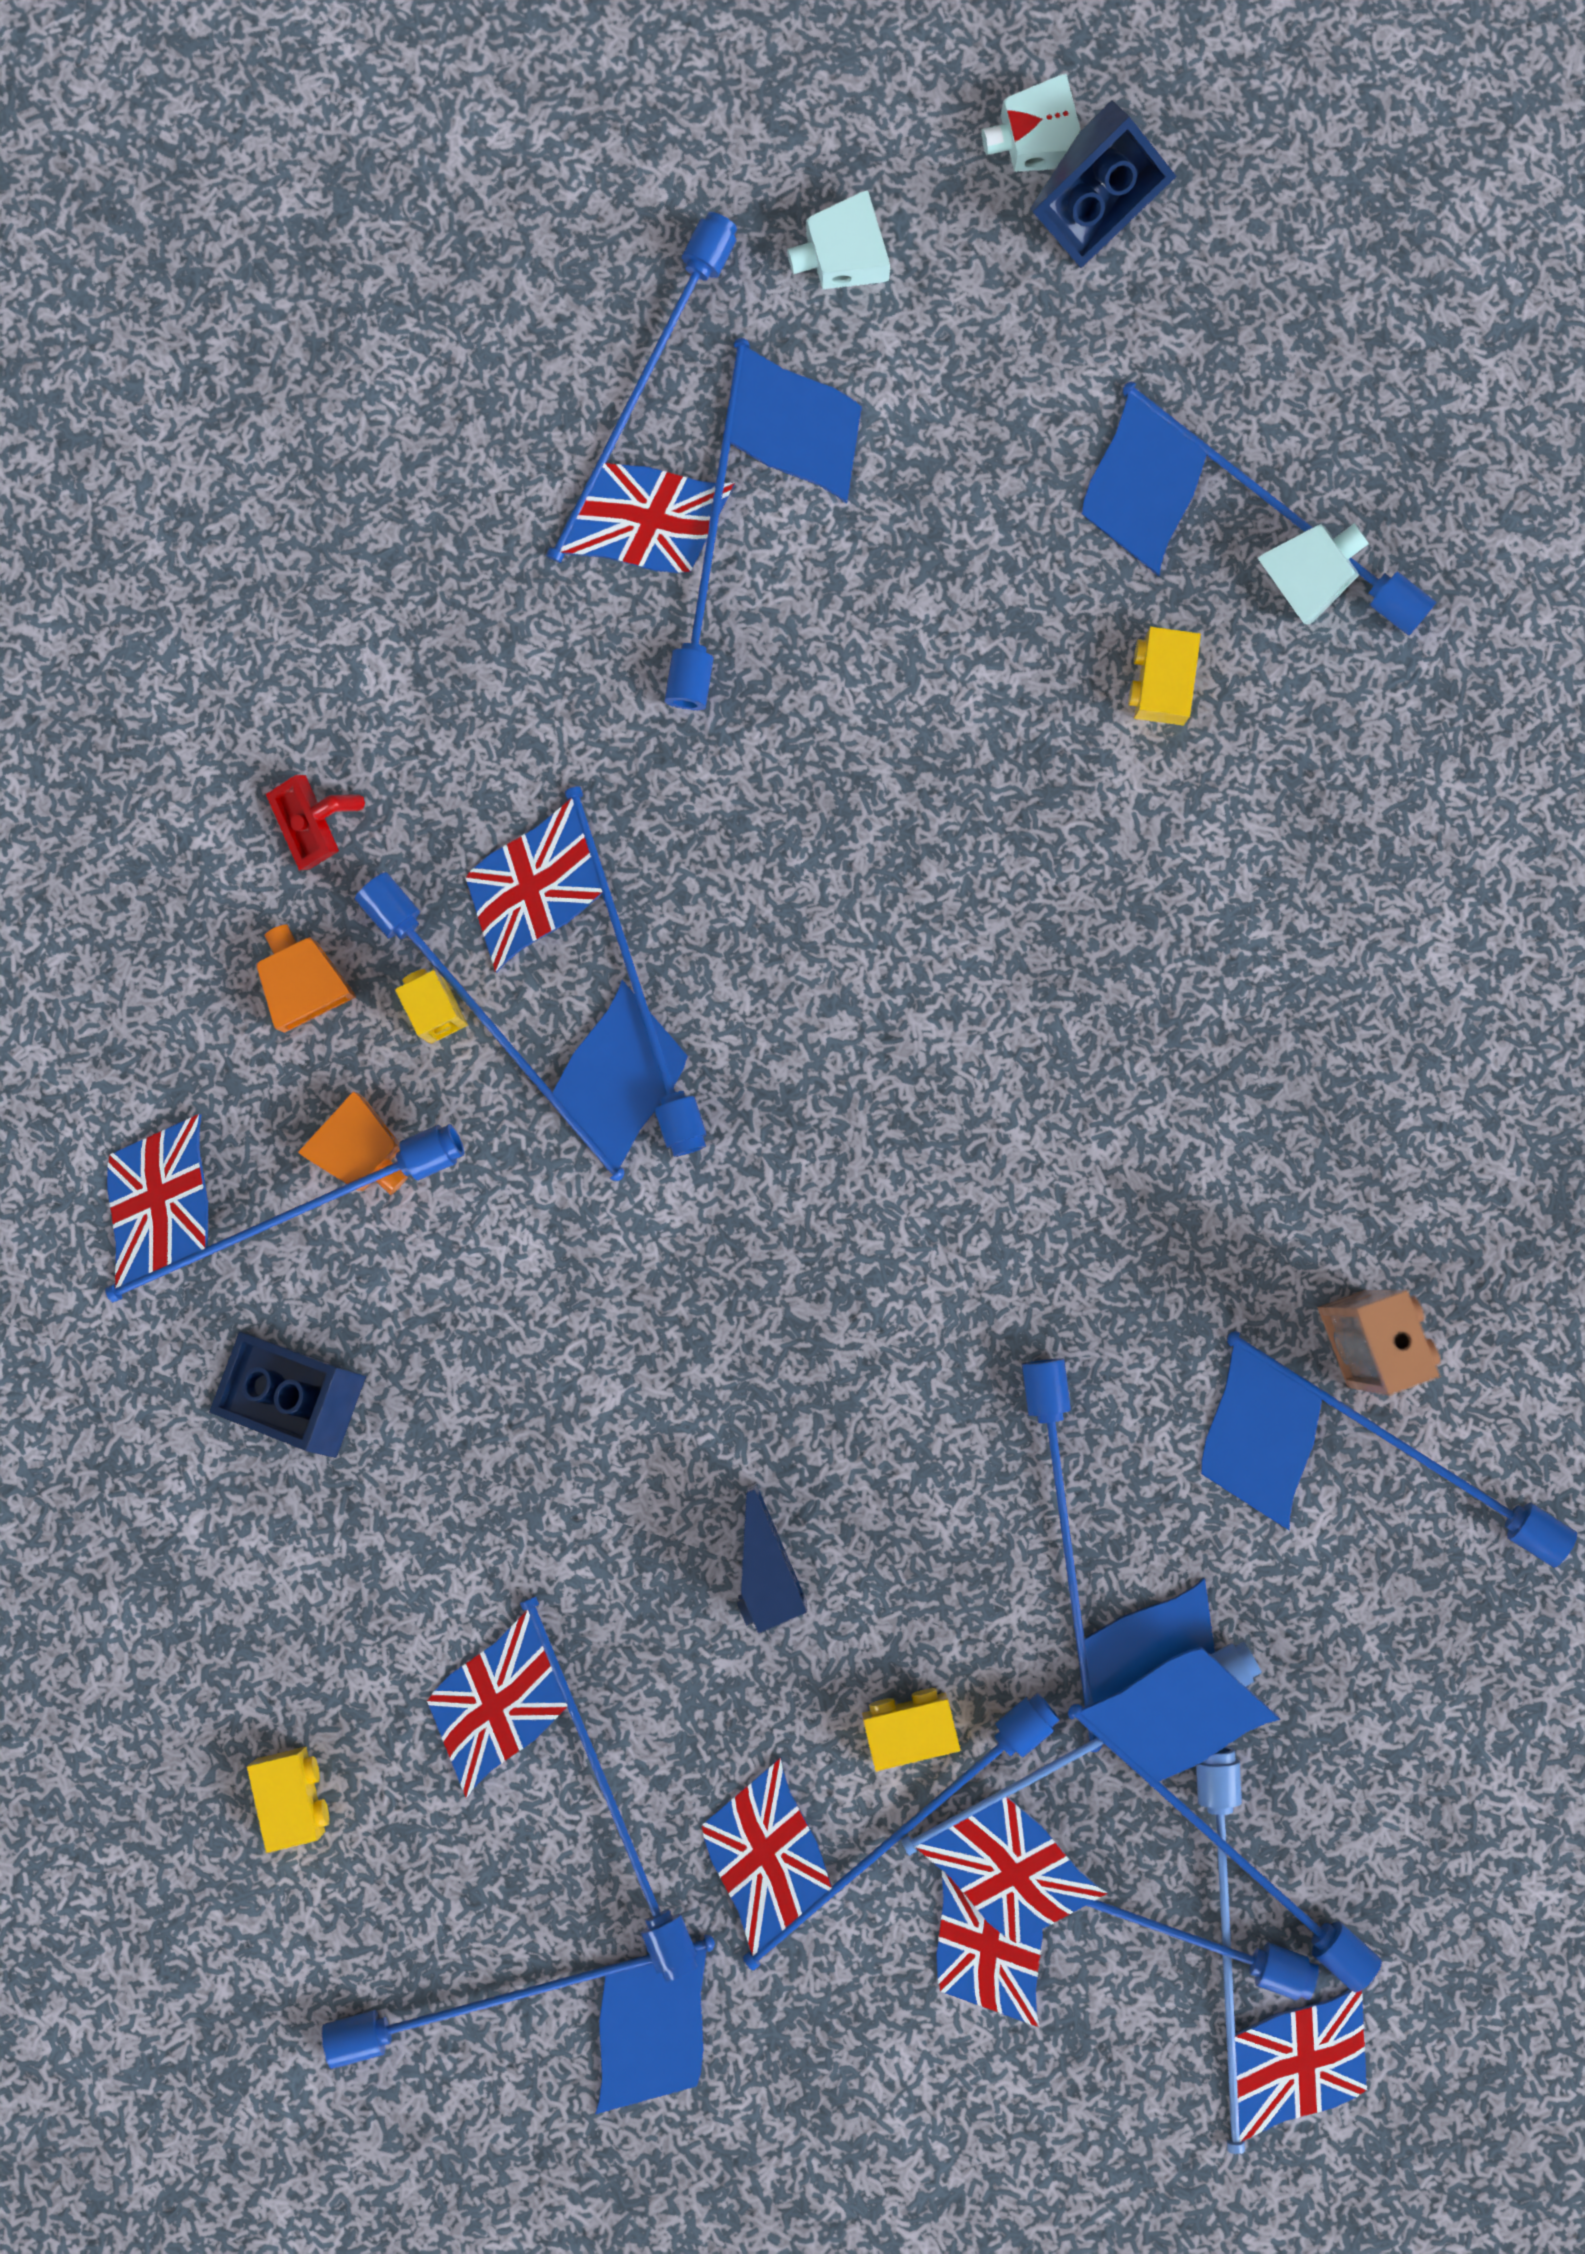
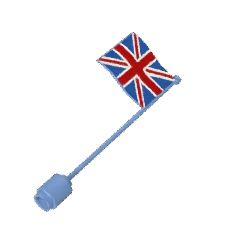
M1245 1642L1237 1646L1231 1643L1211 1654L1245 1687L1254 1683L1253 1677L1262 1673ZM1095 1738L913 1839L910 1836L901 1839L906 1852L910 1856L918 1850L956 1883L990 1925L1016 1944L1108 1894V1891L1096 1885L1078 1870L1044 1827L1008 1798V1796L1104 1743L1099 1738Z
M1230 1747L1222 1748L1202 1763L1196 1765L1198 1804L1207 1807L1209 1814L1216 1815L1217 1834L1224 1841H1226L1225 1815L1233 1813V1807L1242 1804L1240 1760L1235 1758V1749ZM1217 1846L1222 1945L1231 1948L1227 1854ZM1223 1955L1231 2140H1227V2151L1232 2154H1241L1245 2152L1244 2140L1279 2123L1336 2108L1358 2097L1367 2090L1362 1990L1359 1992L1348 1990L1326 2001L1272 2015L1235 2033L1232 1958Z

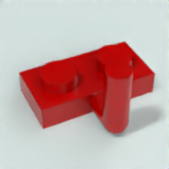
M294 775L266 794L299 870H310L339 852L325 818L335 812L361 811L365 806V800L359 794L329 795L318 802L306 775Z

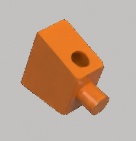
M287 924L277 926L265 933L264 936L273 955L257 963V970L272 1022L277 1030L285 1033L356 998L353 990L317 941L309 937L296 943Z
M353 1091L298 1153L339 1180L349 1184L393 1164L391 1160L400 1151L399 1141L361 1094ZM399 1170L375 1182L392 1195L404 1184L408 1176ZM370 1184L356 1190L364 1191Z

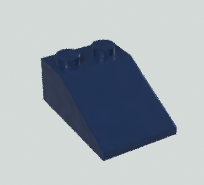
M1111 100L1079 132L1030 210L1077 265L1082 268L1177 176L1130 116Z
M239 1331L209 1413L301 1450L337 1458L366 1376Z
M755 1482L748 1485L746 1492L741 1594L738 1595L739 1601H737V1605L746 1626L754 1623L759 1634L807 1613V1600L758 1485Z

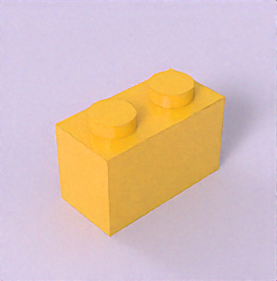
M1150 627L1145 639L1137 640L1134 665H1141L1139 681L1132 680L1128 700L1129 706H1135L1134 719L1185 725L1191 713L1201 633Z
M426 969L417 970L402 979L404 985L395 989L417 1035L429 1044L468 1026L447 981L435 970L428 973Z
M929 1688L912 1693V1701L895 1705L894 1699L890 1698L869 1704L870 1711L863 1712L862 1716L875 1772L961 1751L946 1692L937 1694L936 1688Z
M306 1746L256 1758L247 1766L266 1853L318 1841L325 1833L324 1826L329 1825V1811L326 1801L324 1799L318 1800L315 1783L320 1780L319 1767L314 1756L308 1757Z

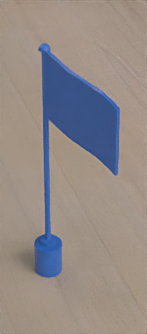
M738 338L733 344L737 348L691 643H683L681 648L672 651L664 701L675 708L699 711L706 709L714 658L706 653L707 648L699 645L730 444L768 467L816 484L834 494L846 504L848 500L862 406L833 387L781 368L751 350L750 344L745 338Z
M1128 382L1124 385L1123 394L1127 397L1116 434L1090 480L1083 502L1082 515L1157 576H1160L1161 564L1167 545L1194 496L1206 456L1210 457L1301 530L1306 532L1313 528L1135 388V382ZM1349 558V561L1359 575L1373 585L1368 594L1374 597L1369 606L1406 635L1410 636L1437 602L1398 571L1392 577L1384 573L1378 579L1354 559Z
M384 872L368 882L356 894L354 900L388 939L394 936L403 939L408 935L612 1174L610 1179L612 1181H620L624 1177L623 1167L620 1169L639 1131L653 1115L654 1109L660 1106V1098L667 1095L633 991L623 980L621 981L618 992L609 1009L573 1053L552 1092L414 931L419 925L416 918L420 914V910L387 872ZM650 1012L673 1086H675L688 1056Z
M1233 1331L1228 1335L1227 1343L1230 1347L1233 1346L1226 1386L1205 1440L1201 1474L1290 1531V1515L1294 1494L1314 1445L1323 1400L1507 1518L1505 1527L1509 1529L1507 1539L1546 1564L1556 1568L1571 1552L1577 1539V1531L1530 1502L1524 1507L1517 1505L1511 1511L1239 1337L1240 1332Z
M1053 1358L1022 1363L1028 1415L1037 1416L1038 1423H1047L1084 1705L1086 1707L1122 1691L1169 1658L1198 1647H1202L1211 1655L1215 1652L1204 1578L1178 1596L1126 1614L1084 1638L1055 1423L1064 1420L1063 1413L1071 1411L1065 1360L1064 1358ZM1088 1729L1090 1742L1097 1737ZM1103 1745L1097 1747L1091 1752L1100 1751Z
M1198 1647L1167 1659L1120 1692L1086 1707L1080 1704L1070 1706L1068 1716L1071 1720L1074 1718L1078 1719L1314 1933L1311 1939L1313 1944L1312 1956L1352 1992L1363 1990L1373 1981L1382 1963L1381 1958L1339 1921L1332 1924L1324 1923L1318 1926L1159 1782L1202 1763L1246 1732L1264 1724L1280 1720V1717L1205 1649Z
M705 1934L704 1940L693 1942L697 1952L694 1959L698 1967L692 1972L669 1982H665L662 1973L656 1972L650 1955H645L389 2025L387 2017L379 2018L376 2010L325 2023L322 2026V2042L325 2057L331 2069L379 2057L385 2054V2045L391 2044V2034L605 1976L599 2020L602 2082L595 2114L697 2087L704 2052L701 1990L706 1952L713 1950L715 1941L712 1936Z

